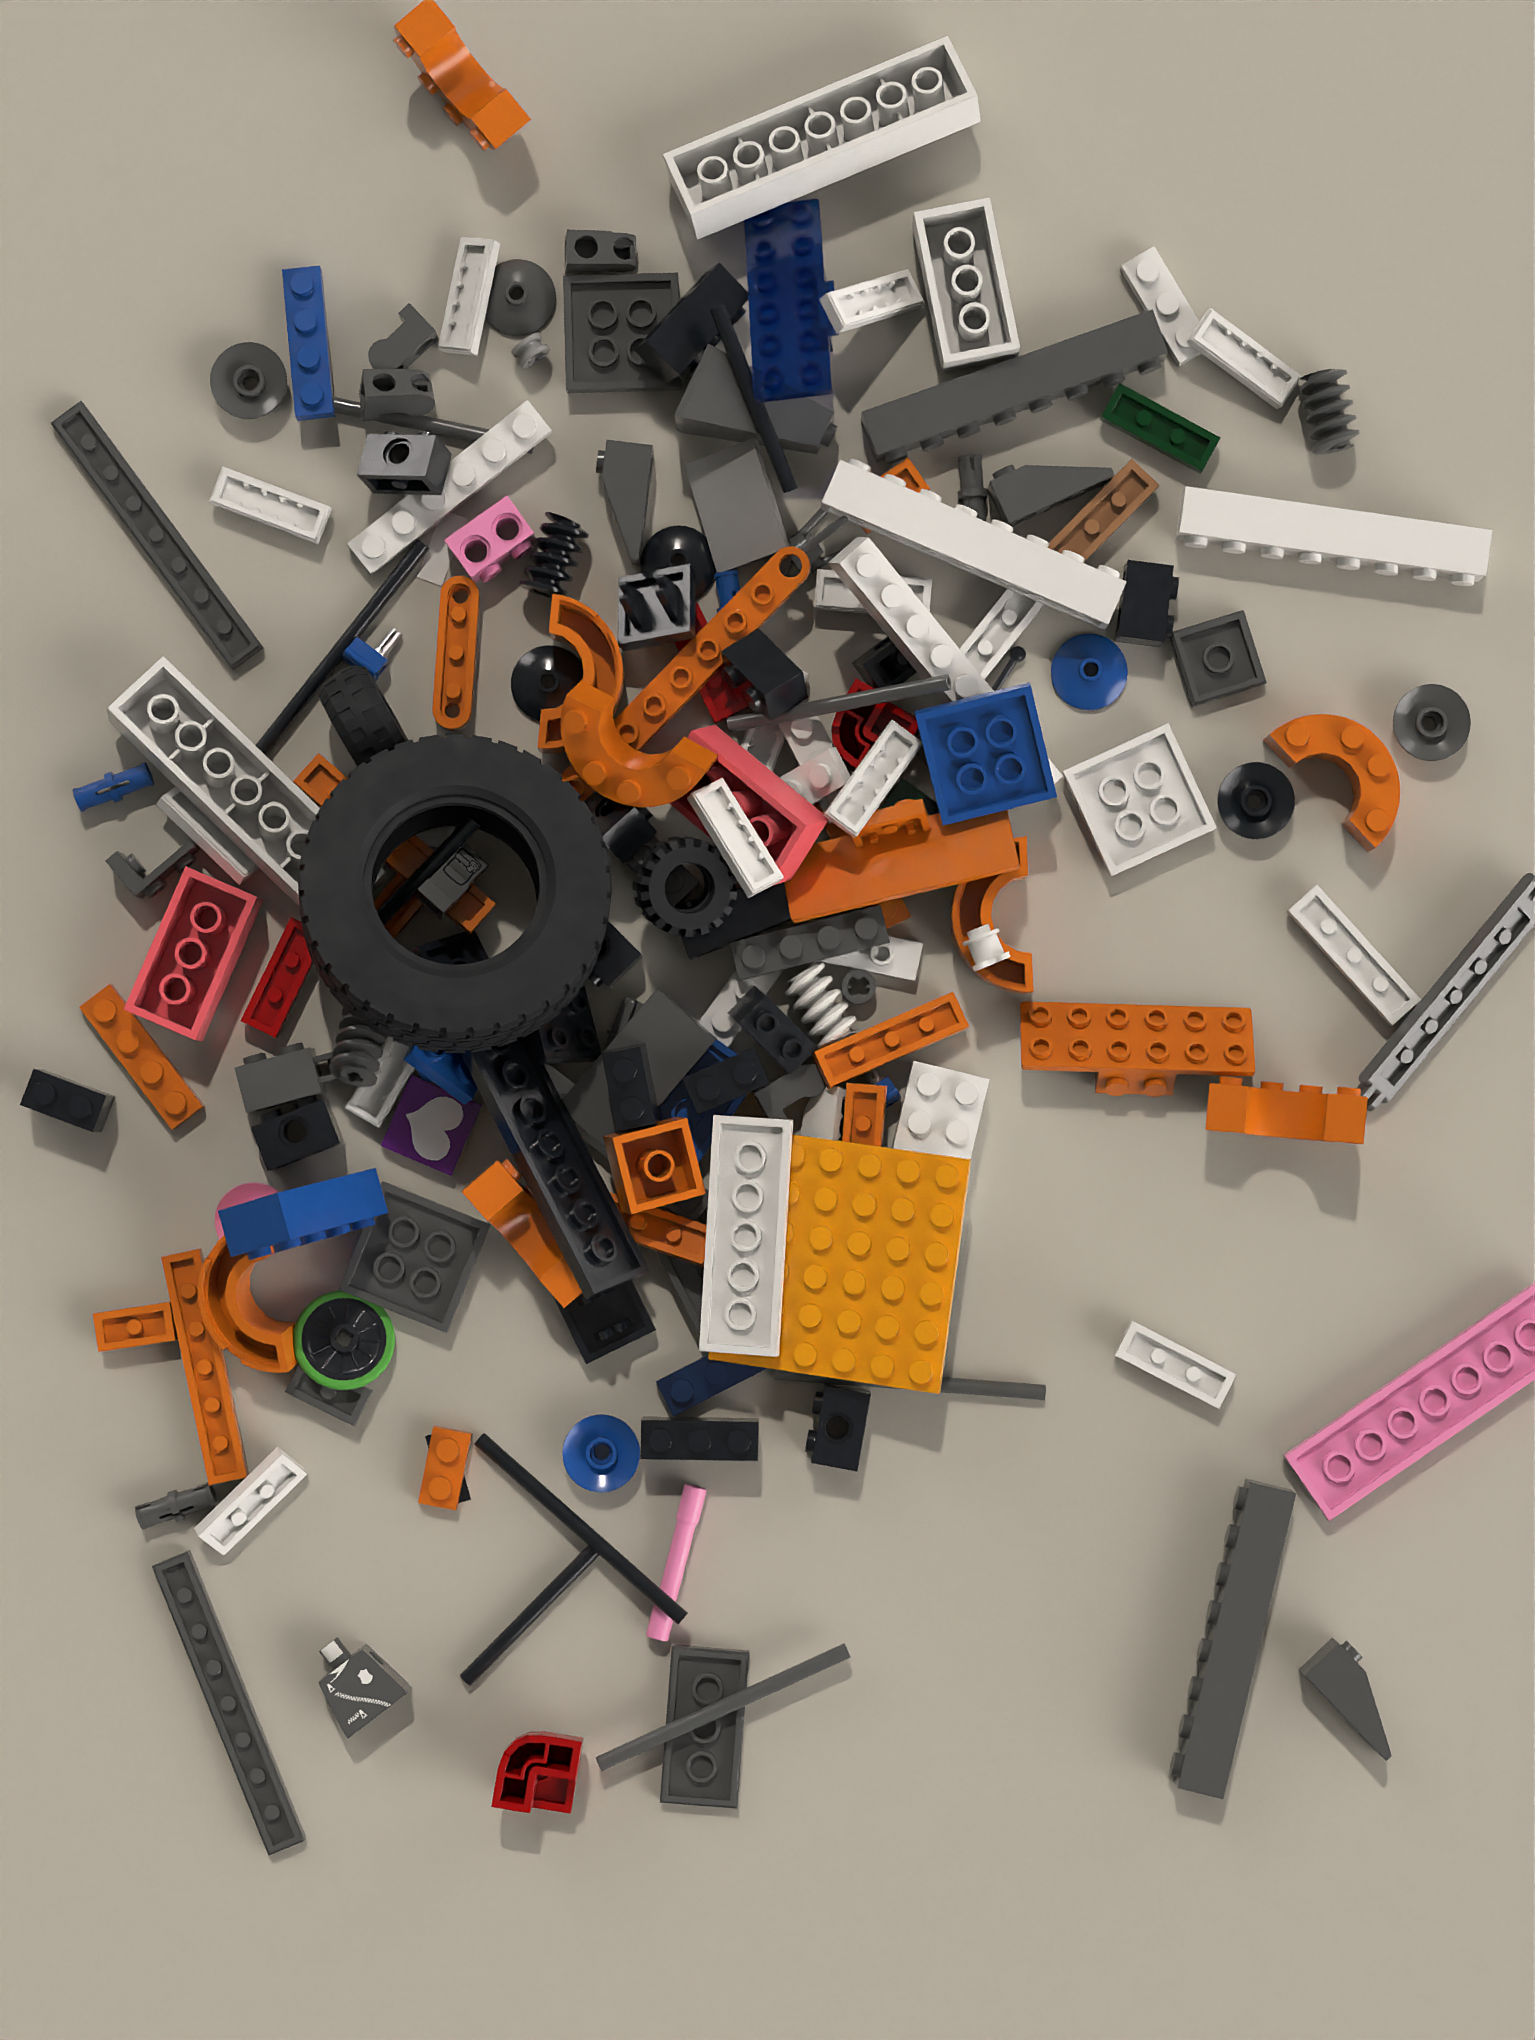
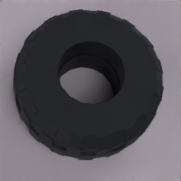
M351 666L323 682L318 692V697L357 767L363 762L368 764L369 758L385 749L391 751L394 745L409 741L366 667Z

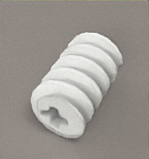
M823 962L810 967L787 981L786 983L791 982L792 985L785 992L787 998L800 997L793 1005L795 1011L808 1010L802 1017L801 1022L803 1024L815 1022V1026L809 1032L810 1037H824L817 1045L818 1050L838 1042L857 1031L849 1029L856 1021L854 1015L842 1017L843 1012L848 1007L847 1002L834 1003V1000L841 993L840 990H826V987L833 980L832 977L825 976L819 978L818 976L825 966Z

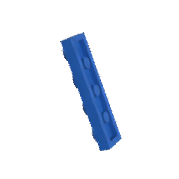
M320 265L282 269L296 420L304 421L335 417L322 269Z

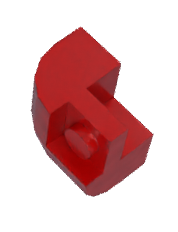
M856 678L847 694L874 688ZM890 702L836 712L831 726L832 745L837 748L843 762L855 770L891 720L895 721L912 735H915L918 730L917 720L915 716Z
M533 1731L516 1737L504 1750L500 1760L491 1807L529 1814L532 1808L571 1814L584 1738L547 1731Z

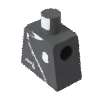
M337 1637L319 1651L332 1668L330 1672L321 1678L319 1685L347 1738H350L406 1695L411 1688L409 1683L367 1644L351 1655Z

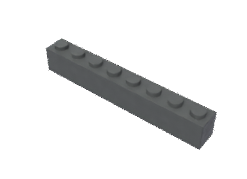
M1151 309L867 409L861 413V422L875 461L885 460L886 464H892L908 457L907 452L921 447L923 451H929L943 445L944 438L958 434L959 439L972 436L980 431L979 426L993 421L995 426L1011 422L1017 418L1015 413L1030 409L1031 413L1043 411L1053 405L1052 400L1064 396L1067 397V400L1080 398L1089 393V387L1101 383L1104 388L1114 386L1125 380L1124 375L1139 371L1140 375L1151 373L1162 367L1160 362L1165 360L1168 350L1154 311Z
M1246 1478L1244 1486H1238L1233 1500V1509L1238 1510L1234 1525H1228L1224 1538V1547L1229 1549L1225 1563L1219 1562L1215 1575V1585L1219 1586L1216 1601L1210 1600L1206 1613V1623L1210 1624L1207 1639L1201 1638L1196 1659L1201 1662L1198 1677L1192 1676L1188 1688L1187 1698L1192 1700L1189 1715H1182L1178 1737L1183 1738L1180 1753L1174 1752L1170 1763L1169 1775L1174 1776L1173 1782L1179 1789L1224 1799L1296 1493L1291 1489Z

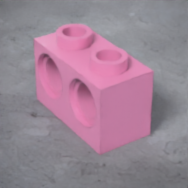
M505 496L444 539V541L471 580L476 583L481 579L485 583L502 571L500 565L513 557L514 560H518L528 554L533 549L531 543L536 540V537L510 498ZM506 523H513L519 527L517 536L512 540H503L498 536L499 529ZM475 545H482L487 548L485 559L478 563L469 561L467 559L469 549Z

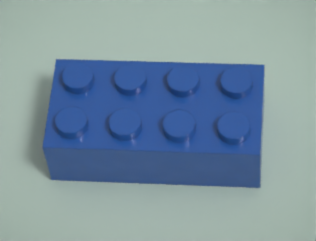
M376 1168L274 1193L219 1210L218 1213L230 1256L233 1257L247 1253L248 1259L252 1260L272 1254L270 1246L273 1247L274 1253L351 1232L349 1224H351L353 1231L375 1225L373 1217L388 1213Z

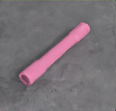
M684 1484L676 1514L677 1522L660 1588L675 1602L677 1601L694 1530L699 1522L707 1491L705 1488L691 1484ZM653 1604L646 1636L661 1641H668L673 1620L655 1604Z

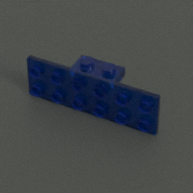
M818 199L787 202L744 220L753 391L756 403L829 395L833 392L830 352H833L832 336H837L839 333L836 334L819 299L826 293L835 291L836 288L834 280L827 281L824 267L820 203Z

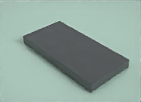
M657 988L602 1053L611 1049L645 1043L659 1107L717 1038L663 991ZM600 1055L562 1101L572 1120L605 1147L603 1136L620 1131L616 1129L602 1055Z
M672 1644L666 1725L747 1688L749 1650ZM745 1706L664 1743L660 1803L737 1809Z

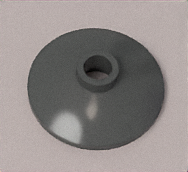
M513 259L498 264L495 267L485 318L495 329L512 336H524L538 331L550 320L555 309L556 291L552 279L542 267L528 260ZM515 288H520L524 291L523 297L519 300H513L510 297V292Z
M254 342L238 343L227 348L216 359L210 374L211 391L216 402L224 411L241 419H257L268 415L279 406L287 389V373L279 356L270 348ZM249 378H255L258 381L256 388L253 390H247L244 387L245 381Z
M1425 684L1410 690L1401 698L1393 715V730L1400 746L1411 756L1424 761H1439L1454 755L1465 744L1471 727L1470 713L1464 700L1454 690L1439 684ZM1424 718H1432L1434 720L1435 729L1433 731L1424 729Z

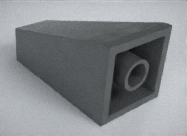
M708 344L675 411L676 429L685 434L735 442H744L754 438L758 440L759 445L764 446L728 354ZM749 366L782 449L818 454L822 445L828 447L838 427L832 424L834 412Z

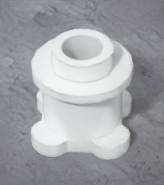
M989 924L967 932L969 940L962 944L963 946L968 945L975 965L972 966L974 972L1011 957L1009 951L1004 953L997 936V933L1000 932L999 928L991 931Z

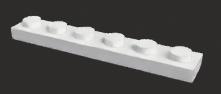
M526 400L450 461L442 495H407L347 543L370 574L374 575L553 431L531 403Z

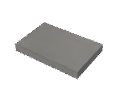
M751 438L684 464L717 573L737 570L772 557L778 550L789 546L757 439Z

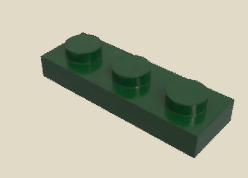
M1121 383L1118 384L1100 417L1101 421L1199 474L1204 470L1221 438Z

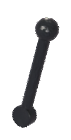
M1017 646L1011 650V659L992 686L994 691L1000 690L1016 663L1021 662L1025 658L1026 652L1022 647Z

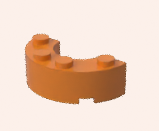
M423 0L394 25L397 37L393 39V42L407 59L411 57L421 71L417 78L430 95H434L436 92L446 103L442 107L446 115L456 126L463 122L470 130L469 134L483 151L488 147L496 150L531 120L509 91L498 85L480 66L462 42L454 24L434 0Z
M552 594L549 623L551 639L566 643L578 653L583 664L584 675L582 681L615 698L612 712L614 717L621 702L625 679L622 655L615 636L607 624L590 607L573 598ZM563 704L557 708L541 709L537 746L540 753L565 752L560 725Z
M582 680L566 695L560 721L561 736L566 754L580 777L596 792L612 801L633 807H656L671 803L687 794L706 774L718 757V754L685 736L673 749L663 754H646L634 750L622 740L615 728L612 713L615 698Z
M1313 714L1293 719L1281 725L1263 739L1288 768L1301 760L1312 758L1328 760L1340 767L1351 782L1354 797L1350 813L1342 825L1367 852L1375 849L1384 840L1397 816L1400 803V781L1391 754L1372 731L1346 717L1331 714Z
M1027 836L1014 838L1020 865L1018 870L957 884L954 890L950 907L951 933L957 951L972 971V966L975 965L968 945L963 946L962 943L969 940L967 932L989 924L991 931L994 930L991 913L993 901L998 892L1010 882L1022 880L1028 876ZM998 936L1004 953L1009 951L1011 957L978 971H973V973L998 989L1019 994L1033 993L1032 953L1017 951L1005 944Z
M1219 1076V1084L1209 1083L1205 1130L1310 1141L1364 1144L1368 1097L1361 1096V1089L1337 1087V1094H1322L1323 1087L1299 1085V1092L1283 1091L1284 1083L1261 1081L1260 1088L1242 1086L1243 1078Z
M508 1159L502 1163L496 1160L461 1192L481 1215L511 1244L540 1282L565 1308L582 1291L528 1185L523 1186L518 1181L522 1177L521 1173Z
M224 1235L216 1242L217 1244L213 1247L208 1257L205 1258L199 1275L198 1302L205 1326L215 1342L223 1350L227 1349L234 1356L241 1359L240 1363L265 1372H289L298 1363L293 1346L295 1324L294 1322H279L267 1316L256 1305L250 1291V1275L255 1263L268 1258L271 1254L252 1260L248 1259L247 1253L231 1257Z

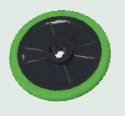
M341 1290L329 1292L309 1303L298 1317L293 1332L294 1353L302 1370L318 1384L337 1390L359 1388L375 1380L388 1366L395 1346L393 1324L383 1307ZM340 1333H345V1335L353 1338L347 1347H343V1345L335 1342Z

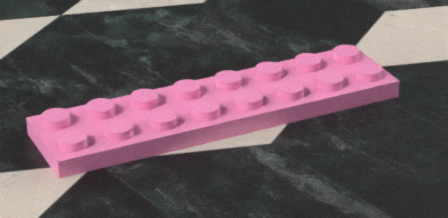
M1535 1282L1283 1455L1327 1520H1332L1535 1380Z

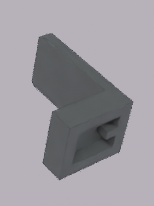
M189 840L145 878L142 874L147 870L132 853L126 857L125 854L116 851L105 861L134 896L143 899L147 895L149 898H152L167 886L165 879L174 871L182 873L185 866L190 867L197 860L194 855L200 848L196 843Z

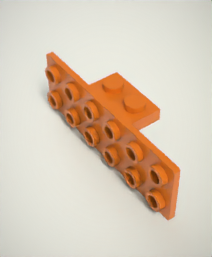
M905 799L897 802L894 806L876 809L855 838L847 835L814 843L792 880L784 882L791 920L794 923L1018 870L1020 865L1008 810L943 826L940 813L928 815L923 799Z
M1023 1001L1020 1004L1021 1068L1023 1070L1096 1072L1095 1093H1105L1111 1096L1140 1094L1160 1097L1163 1095H1173L1177 1074L1253 1076L1255 1074L1252 1010L1250 1008Z

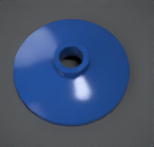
M1081 634L1070 638L1060 646L1052 660L1051 680L1055 691L1064 702L1077 709L1098 710L1108 706L1119 697L1127 681L1128 668L1122 651L1113 641L1098 634ZM1088 663L1094 664L1098 670L1097 675L1093 677L1087 676L1083 671L1084 665Z
M606 1414L592 1415L576 1423L567 1434L562 1451L563 1463L570 1478L580 1487L592 1492H610L625 1485L635 1474L640 1461V1446L636 1434L623 1420ZM605 1445L608 1447L609 1456L606 1459L596 1457L595 1448L597 1446Z

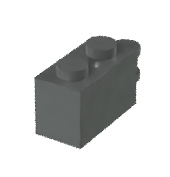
M303 1042L280 1048L282 1055L267 1059L266 1053L243 1058L244 1065L234 1069L246 1113H254L299 1101L313 1095L325 1094L324 1083L338 1079L332 1073L322 1076L319 1063L328 1061L330 1067L331 1059L334 1058L333 1052L316 1056L315 1048L309 1047L304 1049Z

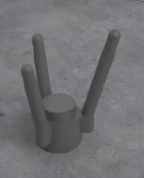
M820 508L799 532L789 538L791 542L789 546L801 549L808 556L812 574L817 569L828 565V562L842 551L840 550L818 558L819 555L824 553L819 543L844 525L848 520L846 516H841L814 537L811 533L807 536L828 513ZM790 556L792 557L793 564L800 572L802 569L801 560L798 557Z

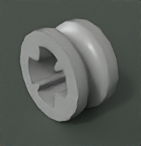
M534 333L526 337L512 349V355L521 359L519 364L522 369L533 366L549 353V346L547 344L543 345L540 342L542 339L540 333Z

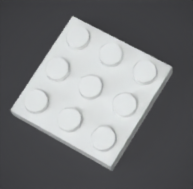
M1169 723L1062 772L1110 877L1217 828Z

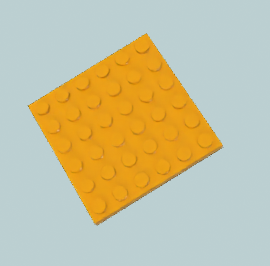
M792 1134L779 1356L709 1352L708 1359L939 1394L942 1384L971 1159Z

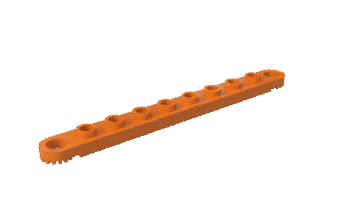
M793 546L778 550L703 627L695 638L614 719L615 728L624 742L634 750L641 751L723 666L721 651L760 628L791 597L810 575L811 564L804 551ZM787 556L798 557L801 560L802 569L795 577H786L781 573V562ZM572 764L561 774L562 781H568L580 794L579 800L581 802L585 801L595 791L580 777Z

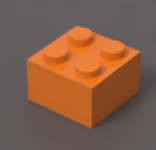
M673 1117L658 1121L656 1124L603 1136L621 1212L634 1214L706 1194L687 1118Z

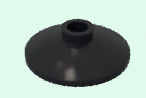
M681 525L666 527L655 533L648 540L642 551L641 572L674 567L671 564L672 558L676 555H682L686 559L685 564H691L696 571V598L701 596L711 586L714 574H716V568L706 536L694 528Z
M546 645L528 651L519 659L511 676V691L516 704L527 716L540 721L541 709L561 706L566 695L582 680L584 675L583 665L573 653L562 647ZM551 675L555 678L556 682L552 688L547 689L541 685V680L544 676Z
M1250 762L1236 767L1224 778L1219 787L1217 806L1221 819L1232 832L1247 839H1264L1277 834L1287 825L1294 811L1295 795L1289 779L1279 769L1262 762ZM1255 795L1259 797L1261 805L1258 809H1252L1248 806L1247 799L1249 796Z

